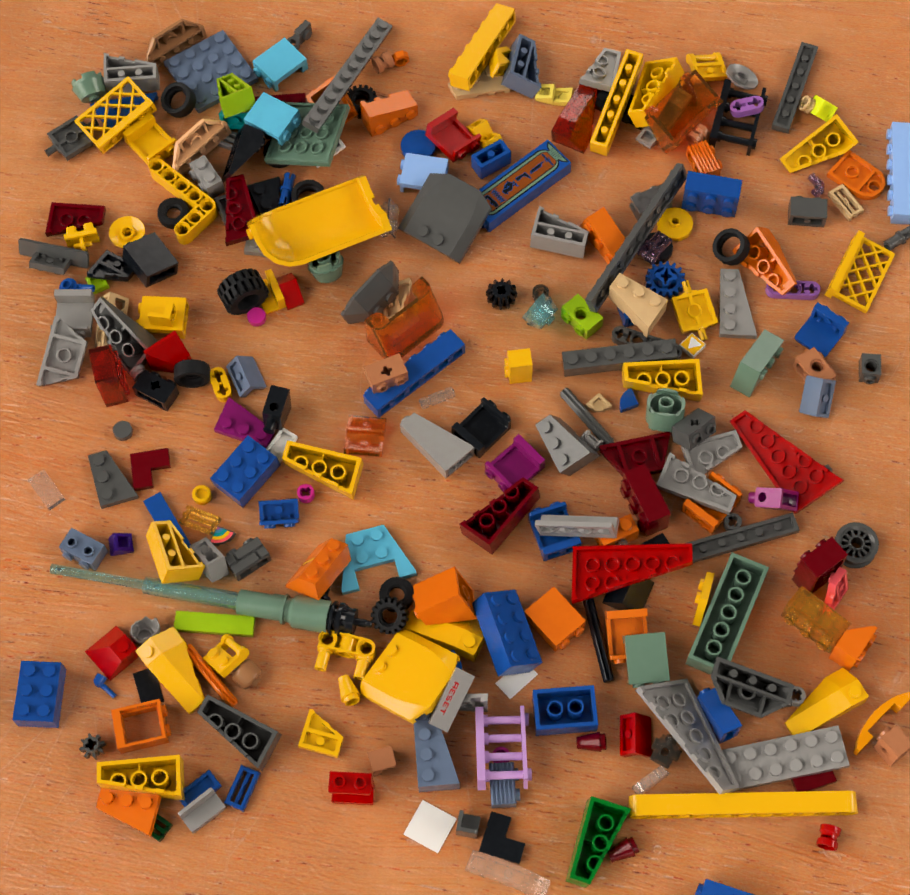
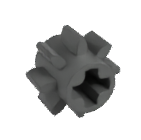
M89 733L88 738L85 740L81 739L83 747L79 748V750L86 752L84 755L86 759L92 756L97 760V756L105 754L102 747L106 746V743L100 741L101 736L99 734L96 737H92ZM95 743L96 745H94V749L91 750L90 748H92V744Z

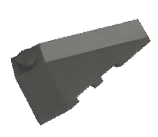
M100 297L90 311L99 328L105 332L108 338L107 343L110 347H113L118 363L129 374L133 367L148 363L143 351L158 341L137 322L105 298Z

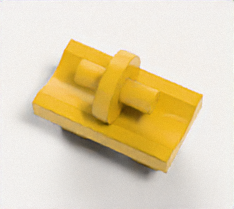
M92 222L85 223L83 231L77 232L76 226L66 228V234L63 235L68 248H81L83 251H87L86 247L93 246L92 243L100 242V237Z

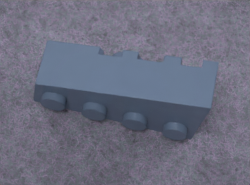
M434 710L428 715L424 713L415 719L417 722L414 723L419 793L460 789V782L442 730L428 723Z

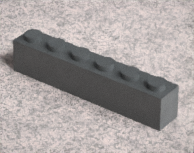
M675 339L562 352L565 377L622 370L623 363L664 361L677 360L678 358Z

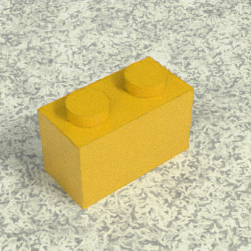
M530 348L507 351V358H504L505 378H509V384L532 382L533 364Z

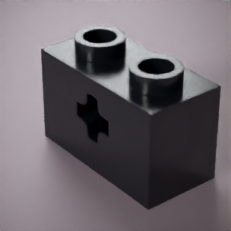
M144 370L132 387L136 396L165 411L169 410L179 395L175 382L169 379L167 381L154 371Z

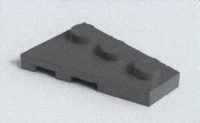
M107 450L88 455L101 509L139 499L137 493Z

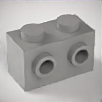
M205 155L189 163L191 169L189 174L193 181H197L200 190L212 199L225 192L222 179Z

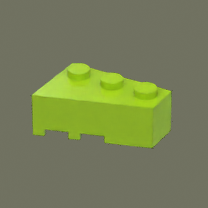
M233 73L216 79L219 101L225 119L241 112L246 113L250 111L256 101L252 87Z

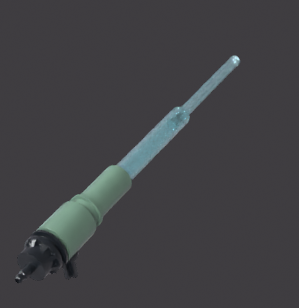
M51 564L50 574L142 589L143 594L236 610V614L279 621L282 625L289 623L291 628L318 633L322 631L326 633L327 630L329 635H331V630H333L337 636H340V632L354 634L356 626L372 627V621L358 618V609L350 608L346 603H340L339 605L338 601L332 603L328 596L330 587L320 600H316L303 595H296L294 598H290L288 594H267L244 589L234 592L182 582L162 584L160 578L148 576L141 580Z

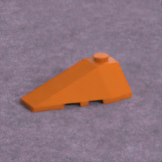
M757 226L747 236L750 242V250L748 256L740 264L751 270L757 277L763 279L781 295H785L797 284L779 243L768 228ZM740 243L732 249L734 254L739 250Z

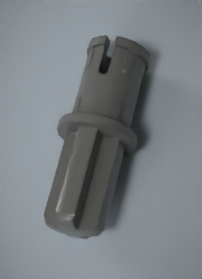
M910 226L902 231H897L894 236L885 240L883 243L884 247L891 251L898 245L905 244L906 240L910 238Z

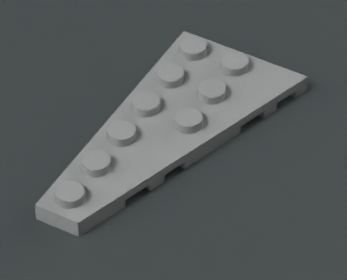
M688 679L639 686L635 690L719 795L734 792L740 788Z

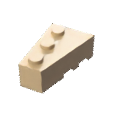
M621 273L617 275L609 287L608 298L623 314L625 313L631 319L635 326L639 327L647 338L666 311L668 299Z

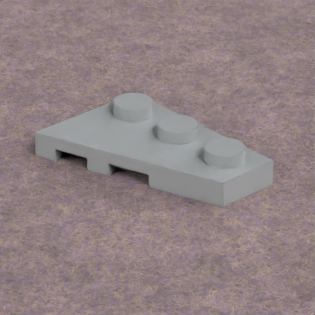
M604 48L595 59L593 65L580 78L579 84L610 92L618 71L621 52Z

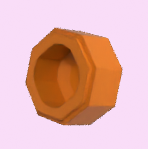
M397 51L392 55L397 67L405 66L409 62V56L406 51Z

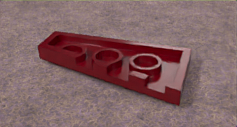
M244 174L226 178L225 243L226 246L250 240L246 229H249L247 222L256 217Z

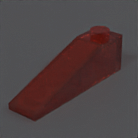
M579 84L551 130L552 141L584 154L592 138L598 89Z

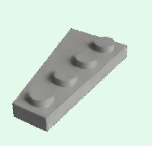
M721 268L719 337L757 339L755 325L739 269Z
M669 452L656 485L662 491L684 499H690L692 502L730 515L737 495L717 482H712L706 478V475L692 469L688 463L677 459L671 452Z

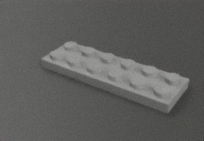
M839 725L722 750L740 787L736 791L850 766Z

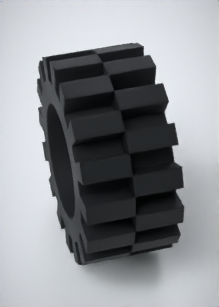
M359 85V88L353 86V90L350 88L348 90L349 93H347L359 114L358 119H361L360 105L355 104V101L363 98L367 99L368 102H372L377 97L373 88L370 87L368 89L367 85L362 88V85Z
M387 597L378 601L372 608L373 612L371 613L373 618L371 621L375 624L374 628L379 629L380 633L385 632L388 635L390 633H397L408 622L409 618H407V615H409V611L406 610L407 606L403 605V601L397 600L396 597ZM386 608H392L396 611L397 619L394 623H388L383 619V611Z

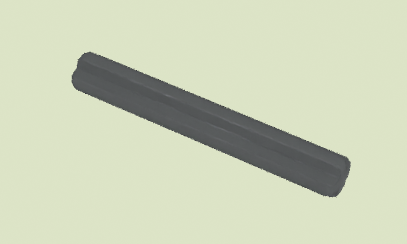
M569 388L563 389L560 392L562 399L599 440L604 441L603 445L614 443V439Z

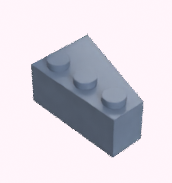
M519 34L511 45V52L508 56L510 64L504 72L501 85L533 99L541 88V83L538 79L539 69L536 64L538 60L536 43L534 40Z

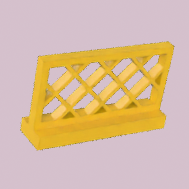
M127 76L75 119L74 122L95 144L99 151L105 154L124 138L122 132L147 114H153L157 108L150 98ZM130 83L132 93L123 92V87ZM112 96H119L118 104H109L110 98ZM122 96L131 97V104H121ZM134 97H142L145 100L140 105H134ZM105 107V115H96V109ZM109 107L118 108L117 116L108 115ZM121 108H130V113L127 116H120ZM86 118H92L91 127L83 126L81 122ZM95 119H104L103 127H94ZM107 119H115L116 125L114 127H107ZM94 130L103 131L102 137L96 141L93 137Z
M858 230L852 238L824 295L830 299L834 296L866 314L895 253L865 238V233ZM863 244L869 246L872 252L865 254L862 248ZM878 254H884L889 258L887 261L881 262ZM874 256L876 264L869 265L866 257ZM862 258L865 266L857 268L855 260ZM878 267L880 276L874 277L871 268ZM867 270L869 278L862 280L859 271ZM855 273L858 281L850 283L848 274ZM871 281L874 289L866 291L864 283ZM859 284L862 293L855 294L852 286ZM848 287L850 296L839 293L841 288ZM864 296L866 305L859 304L857 297Z

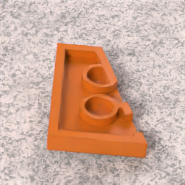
M101 788L96 808L112 818L152 837L162 797L157 794Z

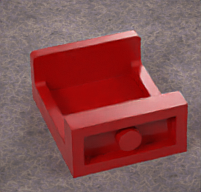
M454 107L428 123L425 136L453 163L458 159H463L469 152L476 151L480 146L482 137L480 134L474 136L457 120L458 111Z
M330 771L328 792L332 793V803L373 805L375 784L372 773Z

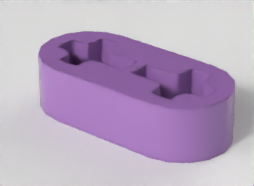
M760 96L737 99L730 104L731 115L736 118L759 114L764 110V100Z

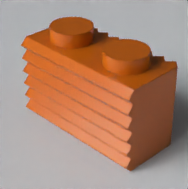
M707 140L687 147L686 157L694 172L720 176L723 169L720 159H716L715 149L712 145H709Z

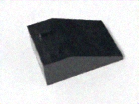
M246 124L236 133L222 176V182H225L226 178H230L255 152L258 153L259 149L263 148L265 138H263L264 131Z

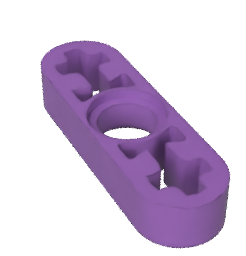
M796 280L797 284L794 287L798 289L797 293H790L788 291L785 295H781L779 292L773 291V288L768 284L765 292L770 298L815 300L819 296L820 285L814 281ZM809 288H812L814 293H810Z

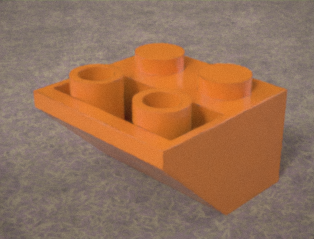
M868 626L846 630L830 654L829 659L848 671L853 666L857 668L877 638V635L874 634L877 627Z

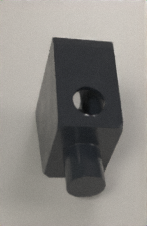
M271 385L262 412L263 431L265 433L274 434L275 429H283L291 410L290 389Z

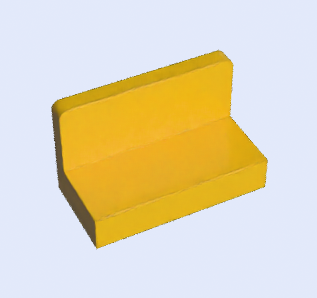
M272 269L265 271L266 279H263L269 290L268 297L261 304L265 314L286 308L285 299Z

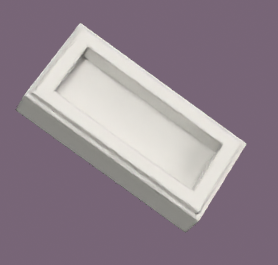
M283 428L279 430L266 449L275 455L279 463H281L287 440L296 442L298 436Z

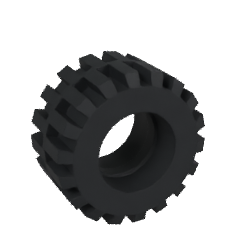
M249 268L237 271L225 278L220 283L217 294L229 314L241 315L264 303L268 297L269 290L259 272Z

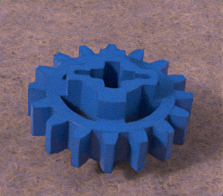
M659 261L658 266L653 264L652 269L647 271L645 277L646 288H650V290L664 298L668 296L671 300L672 295L678 296L679 292H683L681 282L686 281L684 279L685 273H681V267L675 268L676 263H673L671 266L669 261H666L665 265Z

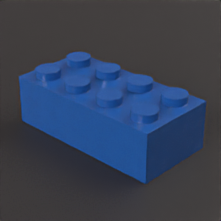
M516 590L486 592L472 603L498 677L529 673L543 663Z

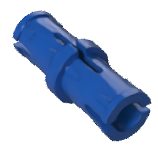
M290 172L284 174L283 186L280 188L279 207L283 206L284 202L286 205L291 201L292 189L296 178L294 173L291 174L290 179Z

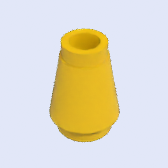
M343 675L339 677L341 702L345 706H353L359 703L361 694L350 676Z

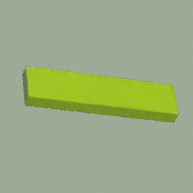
M176 610L174 627L178 632L253 637L256 618L244 615Z

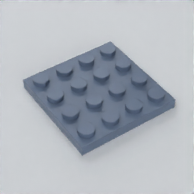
M224 30L163 61L164 66L174 80L184 83L195 93L196 104L194 108L198 114L220 103L217 78L233 73L250 86L259 82L254 71Z

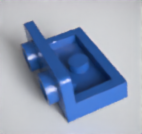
M298 498L259 501V525H264V529L276 528V524H284V527H294L295 523L300 522Z

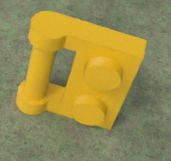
M720 52L707 55H686V63L690 66L695 82L721 81L728 78Z
M224 634L221 637V642L209 650L203 659L211 668L225 678L249 656V650L245 646H240L236 643L230 634ZM230 647L236 652V655L232 657L226 650Z

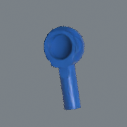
M67 278L61 282L59 289H91L94 292L95 286L77 284L74 279Z

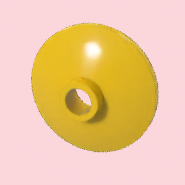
M132 216L118 218L109 228V238L119 248H123L128 242L138 240L145 235L143 223L138 218Z

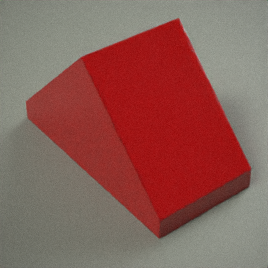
M292 273L276 278L285 299L287 310L305 304L297 279Z

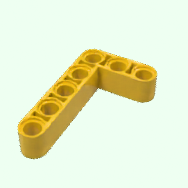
M154 158L148 164L152 178L176 198L185 201L188 207L192 209L174 227L177 241L182 245H187L217 218L218 211L215 201L162 159Z

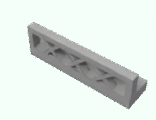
M541 515V520H535V527L540 536L617 538L619 525L618 517Z

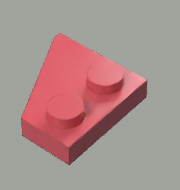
M841 567L836 572H832L828 579L829 584L822 610V615L830 618L848 590L847 570Z

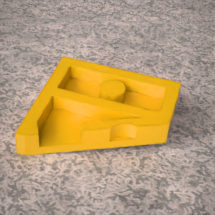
M707 572L705 579H700L698 590H701V592L697 591L694 603L698 605L692 625L699 627L701 625L715 573Z

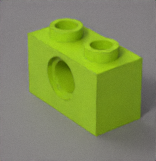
M579 294L575 295L561 308L563 321L572 325L575 332L586 340L603 326L604 318L598 312L590 311L586 301ZM582 316L584 319H578L577 317Z

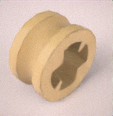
M808 95L804 96L799 102V110L807 114L810 113L816 105V100Z

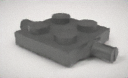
M77 115L47 133L48 138L53 144L44 150L48 157L58 151L68 161L94 145L74 122L78 118ZM95 119L94 127H97L99 123ZM81 122L83 126L91 127V122H89L88 124Z

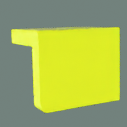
M815 95L813 99L816 100V105L810 113L827 122L833 117L838 107Z

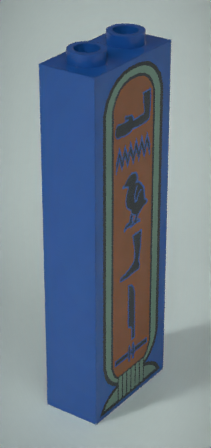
M547 139L479 189L492 208L481 228L491 232L571 172V162Z

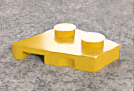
M309 709L298 747L338 758L344 740L343 736L317 715L313 709Z

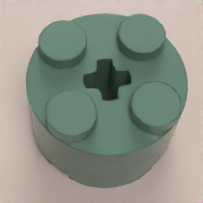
M668 388L658 389L656 393H651L647 398L645 417L649 429L672 432V426L684 418L685 398L679 396L676 390Z

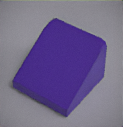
M113 533L109 537L110 556L134 552L132 533Z

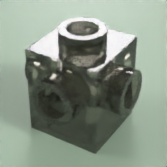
M663 734L660 739L656 737L651 746V749L654 751L650 760L669 769L673 760L677 762L682 753L679 750L680 745L671 734H667V736Z

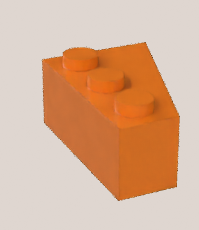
M408 90L389 94L388 98L384 99L376 97L374 101L368 103L365 100L360 101L362 122L371 137L380 135L384 131L397 127L401 123L418 116V105Z

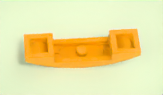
M910 692L891 698L873 712L857 736L853 751L856 756L874 737L868 731L890 708L897 714L909 702Z

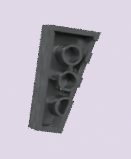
M208 694L197 711L200 716L254 766L263 771L282 734Z

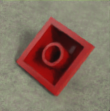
M176 331L171 332L143 351L148 365L153 371L174 373L176 363L183 360H191L189 352Z
M117 626L85 651L110 681L139 658L136 653L138 648Z

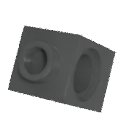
M862 353L859 359V382L866 384L878 383L881 377V354ZM866 368L872 369L873 372L868 371Z

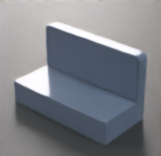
M235 356L226 366L239 397H246L253 389H265L267 387L253 357Z
M807 375L799 412L815 417L829 418L836 381Z

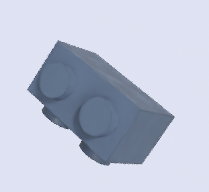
M73 528L69 530L59 546L65 559L69 561L74 559L86 570L91 568L96 571L108 553L104 544Z

